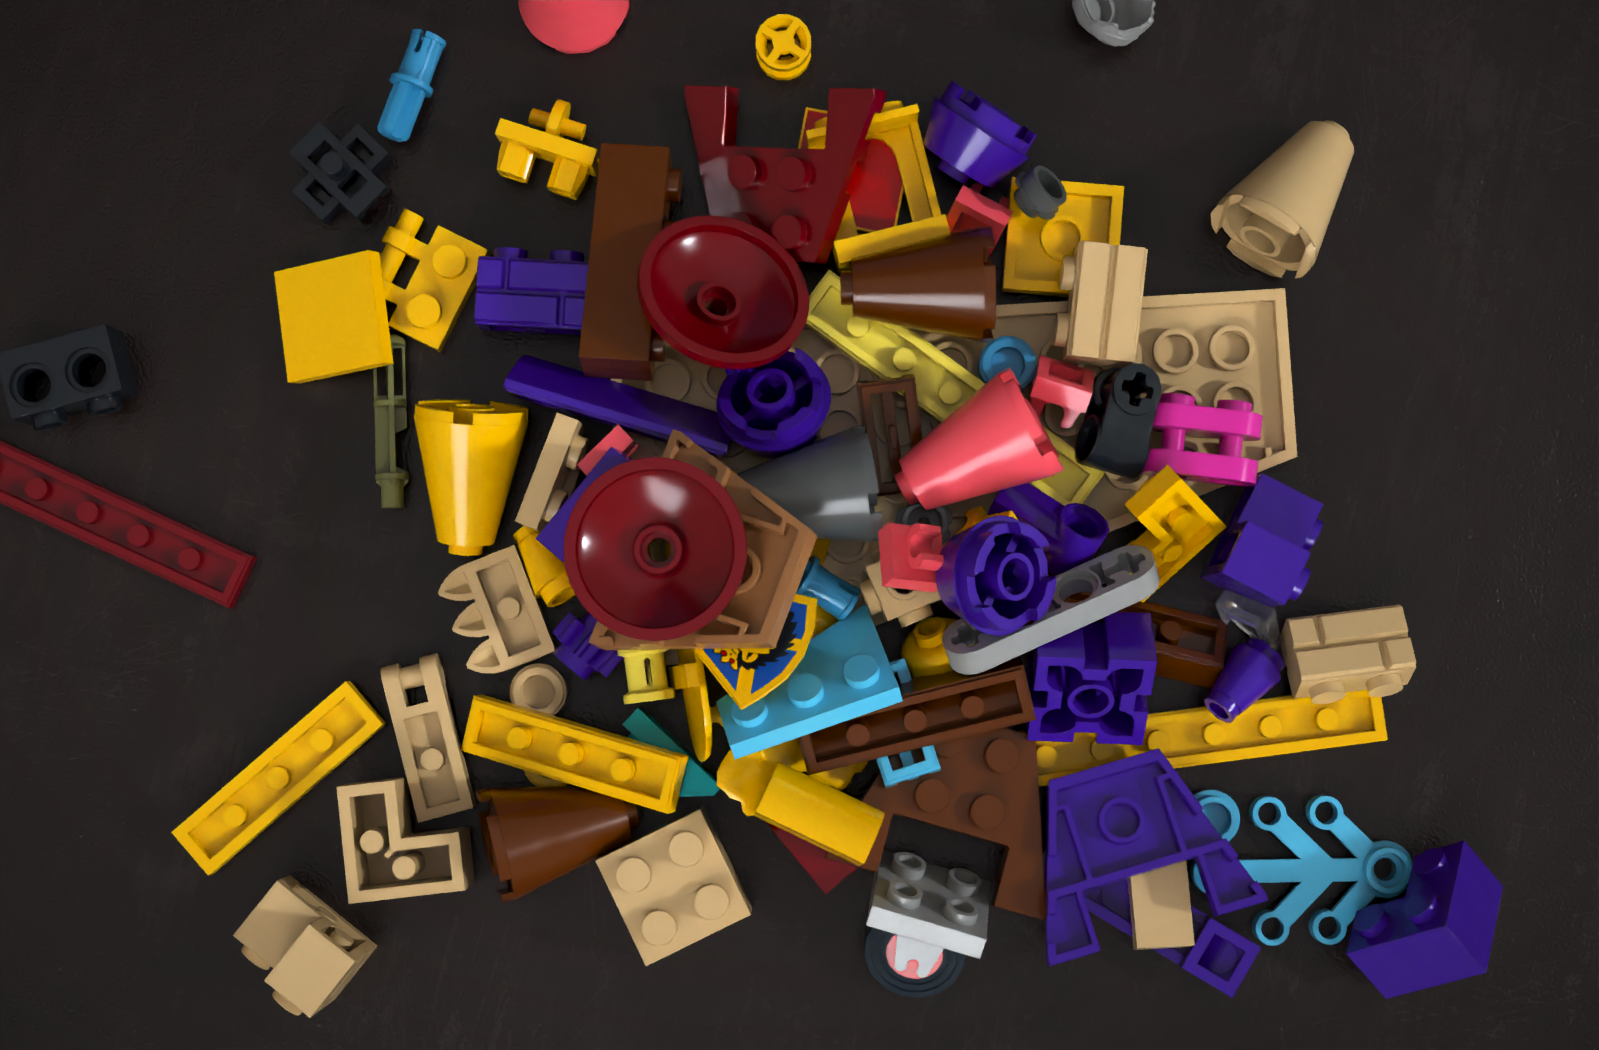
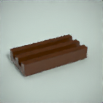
M908 374L892 379L886 377L870 382L868 380L857 381L861 424L865 426V433H868L878 481L879 493H877V496L902 493L894 477L895 474L902 471L899 463L901 453L893 392L904 391L910 447L912 448L922 440L915 376ZM880 393L892 478L891 482L884 483L881 481L871 395Z

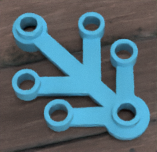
M1268 795L1255 798L1249 807L1251 822L1260 829L1271 831L1298 858L1238 860L1254 881L1257 880L1258 883H1298L1273 909L1262 910L1254 916L1252 920L1254 936L1269 946L1282 944L1289 935L1291 925L1332 882L1355 881L1332 909H1319L1309 918L1308 929L1314 939L1325 945L1339 943L1345 937L1347 926L1355 918L1356 912L1364 909L1375 896L1392 898L1400 895L1407 889L1413 865L1409 853L1402 846L1391 841L1380 840L1372 842L1344 815L1343 807L1336 798L1328 795H1316L1307 802L1305 807V815L1308 822L1316 828L1330 830L1355 857L1331 858L1287 815L1286 808L1279 799ZM1270 802L1276 807L1277 815L1271 823L1264 824L1259 819L1258 812L1263 804ZM1322 802H1329L1333 808V816L1329 821L1321 823L1316 818V808ZM1387 858L1391 863V872L1386 878L1378 879L1374 873V865L1379 859ZM1193 859L1190 865L1191 880L1199 890L1206 893L1196 862ZM1332 916L1336 921V930L1331 936L1323 937L1319 933V923L1323 918ZM1275 917L1280 924L1279 932L1274 937L1267 938L1262 934V924L1267 918Z

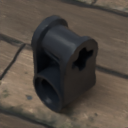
M1132 363L1121 368L1111 367L1102 370L1095 376L1093 394L1076 439L1075 459L1077 463L1129 479H1134L1141 473L1149 455L1150 435L1161 397V383L1158 375L1152 368L1145 364ZM1110 384L1108 389H1104L1105 385ZM1147 393L1145 398H1140V394Z

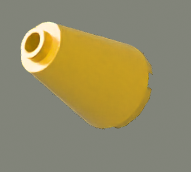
M467 399L418 401V404H415L414 421L437 541L449 545L448 552L450 554L461 556L483 554V546L495 543L529 422L528 407L489 401V405L471 404V400Z

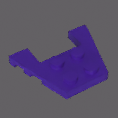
M1159 748L1048 781L1046 788L1045 960L1048 967L1101 951L1083 897V891L1194 859L1214 917L1268 901L1264 889L1257 880L1254 881L1237 859L1238 854L1227 839H1223L1203 813L1202 810L1204 808Z

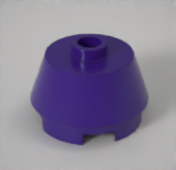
M951 80L940 98L934 96L923 145L941 158L937 167L950 177L966 185L971 177L979 183L993 188L1030 158L1026 153L1038 135L1024 125L1021 128L1007 113L971 90L967 91L963 99L960 98L965 89Z
M795 348V353L787 351L778 359L759 367L725 370L727 376L722 382L717 395L716 410L719 422L729 437L758 456L767 459H774L815 442L830 408L831 389L825 373L808 354Z
M1002 515L984 519L954 535L942 548L939 555H943L944 562L940 569L936 571V585L943 603L948 609L977 630L993 636L1013 633L1029 620L1038 621L1049 608L1056 587V576H1048L1047 558L1042 548L1050 547L1047 539L1035 527L1022 523L1013 517Z

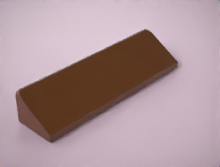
M1079 592L1072 594L1064 602H1080L1089 598L1092 593ZM1139 601L1117 611L1151 613L1157 656L1156 676L1206 688L1213 687L1224 667L1229 621L1146 601L1144 603ZM1029 620L1023 626L1032 624L1033 620Z
M1017 656L978 674L964 675L952 670L942 674L914 678L905 683L897 682L902 702L801 736L798 739L807 773L812 775L1036 720L1024 666L1020 656Z

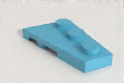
M864 604L850 613L844 620L838 621L812 638L803 659L789 678L765 697L743 710L737 706L729 694L716 701V705L734 759H738L894 705L903 700L868 608Z

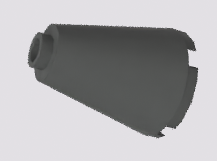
M864 425L848 428L737 473L738 476L810 528L818 536L817 539L863 542L879 541L878 531L883 528L882 511L875 512L874 506H877L879 488L868 433H865Z

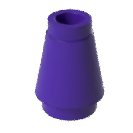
M1248 638L1244 644H1236L1214 683L1210 694L1204 700L1205 706L1221 721L1233 722L1238 715L1281 681L1280 672L1284 668L1283 659L1274 648L1257 638Z

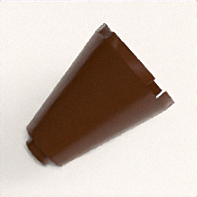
M977 226L852 258V270H840L841 305H852L853 317L976 342H993L994 337L991 329H995L996 264L992 265V262L988 261V248L994 247L992 227Z
M578 786L487 787L476 790L475 793L477 801L481 803L488 801L489 810L479 812L478 816L492 876L498 874L500 882L506 881L507 887L496 890L501 904L514 901L630 842L631 829L639 828L638 813L634 803Z

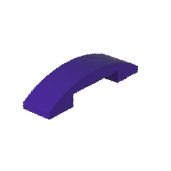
M1045 850L1044 853H1043V865H1044V882H1045V886H1046V850ZM1127 879L1082 892L1089 912L1132 937ZM1191 906L1195 946L1153 950L1233 998L1261 947Z

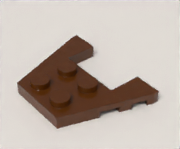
M1000 728L933 745L941 771L932 774L927 773L919 776V778L896 783L897 785L885 788L881 772H879L865 795L860 799V801L885 812L883 822L865 864L857 866L826 851L824 857L872 872H878L893 814L1004 846L1005 850L990 906L1044 920L1046 898L1036 741H1027V734L1008 728ZM922 748L910 750L915 764L925 761ZM899 753L888 757L892 771L903 768Z

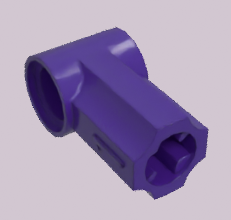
M1029 483L1001 490L987 515L1012 510L1019 521L1039 530L1050 545V547L1042 548L1047 558L1048 571L1054 576L1094 559L1109 532L1107 521L1095 509L1078 503L1064 506Z

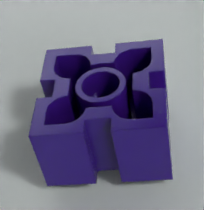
M1115 612L1104 617L1101 622H1093L1031 650V660L1028 659L1026 678L1036 720L1026 722L1027 741L1073 742L1074 733L1083 732L1095 733L1096 743L1143 744L1148 716L1146 695H1151L1157 665L1151 613Z

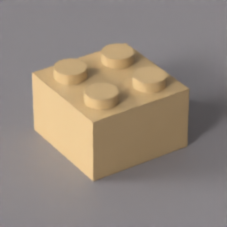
M703 805L632 839L630 842L608 852L595 861L645 966L751 915L752 905Z

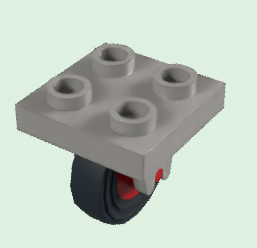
M883 850L878 872H875L864 941V957L872 976L884 988L900 996L922 998L939 994L952 985L965 965L966 955L978 959L981 957L987 940L991 881L981 879L976 873L967 869L953 868L950 870L927 863L913 853H892Z

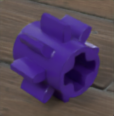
M569 612L552 632L562 642L553 654L584 680H587L594 670L607 678L624 657L618 656L617 650H602L589 643L597 622L589 612L582 619Z

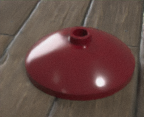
M707 215L679 220L664 228L652 239L643 254L638 268V297L643 312L651 326L674 349L706 365L724 369H749L768 364L781 357L794 345L808 317V288L803 273L795 259L772 236L751 224L737 219ZM709 310L716 312L718 315L711 313Z
M663 457L631 460L609 469L594 480L582 493L570 514L563 548L564 563L570 585L583 607L607 628L630 638L647 641L680 638L702 629L716 619L730 604L741 584L748 550L747 536L741 514L724 487L712 476L689 463ZM664 538L671 546V553L666 560L658 562L652 558L650 547L655 540Z

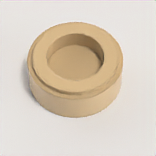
M531 664L522 668L515 675L510 686V698L513 704L553 716L557 715L564 708L568 699L569 690L564 675L557 668L548 664Z

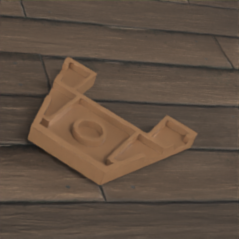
M673 429L662 457L689 463L712 476L730 494L741 514L748 548L747 562L741 584L725 610L711 623L692 634L663 641L639 640L621 635L597 621L589 643L602 650L775 648L818 536L773 500L694 443L681 431Z

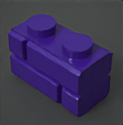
M513 247L494 248V257L479 256L474 315L475 324L485 331L581 336L588 262L584 261V254L570 250H554L550 252V260L528 259L527 250Z

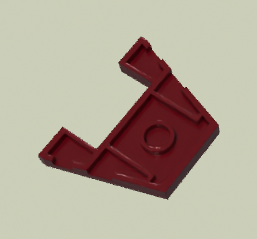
M685 85L684 95L709 214L737 219L763 230L777 240L796 262L826 264L851 194L846 192L857 161H864L870 144V140L866 139V135L874 113H881L886 91L875 88H829L825 148L798 149L735 146L739 88Z

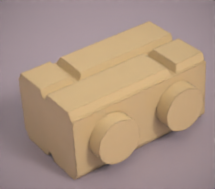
M1079 241L1073 250V256H1063L1059 289L1069 290L1067 312H1057L1053 332V346L1063 347L1061 361L1106 368H1121L1136 363L1148 249L1127 245Z
M1400 604L1288 618L1280 635L1281 650L1285 666H1287V676L1294 699L1311 697V702L1314 704H1329L1343 699L1346 696V692L1368 690L1369 696L1372 697L1389 696L1401 691L1403 685L1408 684L1416 669V658L1411 638L1408 637V627L1403 607Z

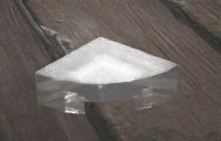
M1226 589L1223 591L1215 603L1222 621L1228 625L1230 620H1232L1242 631L1250 636L1249 638L1262 640L1277 650L1281 644L1276 609Z

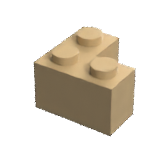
M406 777L354 782L337 787L348 904L465 891L475 884L470 828L461 827L413 833Z
M291 875L275 882L233 935L244 944L241 951L248 960L264 970H269L270 967L273 968L264 981L275 989L272 993L274 1000L288 1012L297 1016L303 1012L309 1018L337 998L377 948L374 942Z

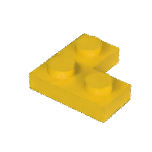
M1168 464L1154 477L1146 480L1138 492L1124 504L1147 528L1140 537L1127 545L1143 546L1153 553L1160 579L1156 591L1227 527ZM1149 597L1141 600V602L1144 603Z

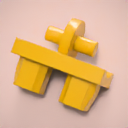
M560 99L555 102L551 113L532 108L528 124L546 129L545 132L500 118L495 132L496 137L501 143L497 171L502 177L520 183H528L535 160L539 158L554 163L547 183L548 190L573 200L578 199L587 183L589 175L598 177V149L563 138L565 135L582 141L586 131V124L570 120L571 104Z

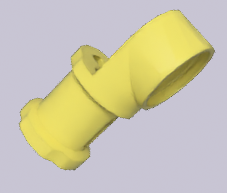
M668 649L617 650L618 656L624 657L628 693L623 695L624 704L675 698V691L673 688L668 687L664 652ZM644 659H645V662H646L648 685H647V680H646V672H645Z

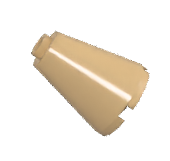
M1333 121L1308 122L1218 201L1216 207L1211 212V226L1216 234L1221 227L1228 234L1231 240L1226 247L1233 255L1252 268L1279 278L1283 276L1286 270L1297 271L1295 278H1301L1311 269L1317 259L1354 155V146L1350 140L1349 133L1344 127Z

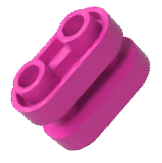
M1177 393L1161 394L1152 431L1162 432L1161 448H1150L1141 474L1154 477L1168 464L1184 481L1229 486L1256 485L1258 461L1241 457L1243 441L1261 440L1263 416L1252 412V403L1239 400H1218L1217 408L1194 405V396ZM1185 435L1219 439L1218 455L1184 451Z

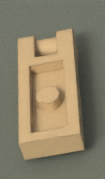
M434 653L419 658L418 664L401 668L399 663L381 667L382 684L418 823L477 807L464 754L461 751L462 747L439 655ZM424 685L428 702L410 706L407 690Z

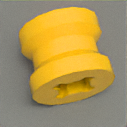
M777 14L768 18L760 25L756 34V58L761 70L767 76L776 80L789 81L799 77L807 69L811 60V35L808 27L799 18L790 14ZM789 53L794 56V57H791V56L789 55V56H787V57H781L780 59H778L781 55H786V54H789Z

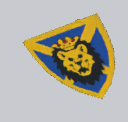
M795 594L775 648L693 649L741 710L765 697L787 680L803 659L814 633L818 599Z

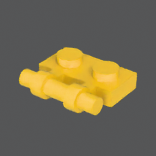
M404 209L395 227L389 226L381 240L386 244L380 255L385 300L397 306L388 324L390 328L441 353L477 283L479 256L490 257L491 253L488 249L439 225L428 245L415 239L424 218L410 210ZM407 255L419 261V264L404 290L392 284V281Z

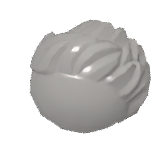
M1072 0V8L1078 24L1099 41L1110 46L1128 45L1138 39L1154 22V7L1156 5L1154 0Z

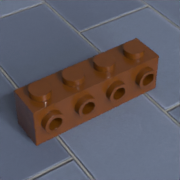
M601 143L578 356L585 377L653 381L655 362H665L667 342L655 331L643 312L637 292V273L643 254L652 239L664 228L676 222L669 220L670 203H680L682 170L672 167L669 147Z

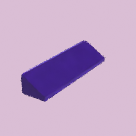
M523 355L520 357L505 378L503 385L506 389L505 391L512 397L612 427L619 425L623 430L662 442H668L673 429L681 431L710 455L724 460V458H728L733 439L722 428L716 411L609 379L585 377L582 371L532 356Z

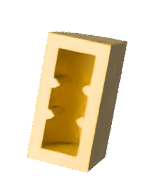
M779 762L753 816L857 866L865 864L883 822L885 812Z

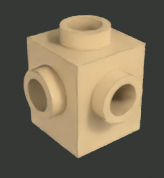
M879 549L871 552L874 563L863 569L867 580L858 583L871 616L881 612L885 622L898 617L903 628L934 615L930 603L941 599L938 590L935 593L912 590L908 594H901L892 587L882 586Z

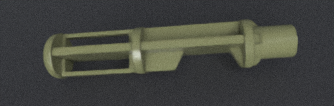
M390 334L392 355L393 349H401L402 395H394L393 364L385 366L386 396H377V368H373L375 481L381 487V508L399 509L404 508V486L409 480L408 472L396 466L395 434L407 428L406 341L398 335Z

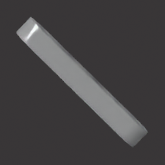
M1126 545L1056 575L1054 596L1046 613L1038 621L1023 626L1013 633L1002 636L988 635L977 630L962 618L958 619L947 627L942 636L943 646L950 667L964 675L987 671L1146 599L1156 591L1160 581L1153 553L1143 546ZM1079 592L1092 593L1089 598L1080 602H1064L1072 594Z

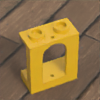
M902 101L885 102L881 113H874L866 135V139L873 138L882 141L892 149L897 161L912 222L858 235L849 201L832 247L838 273H840V270H852V258L950 233L946 214L941 215L918 125V104L903 107ZM827 117L814 123L815 129L806 131L807 149L825 148Z

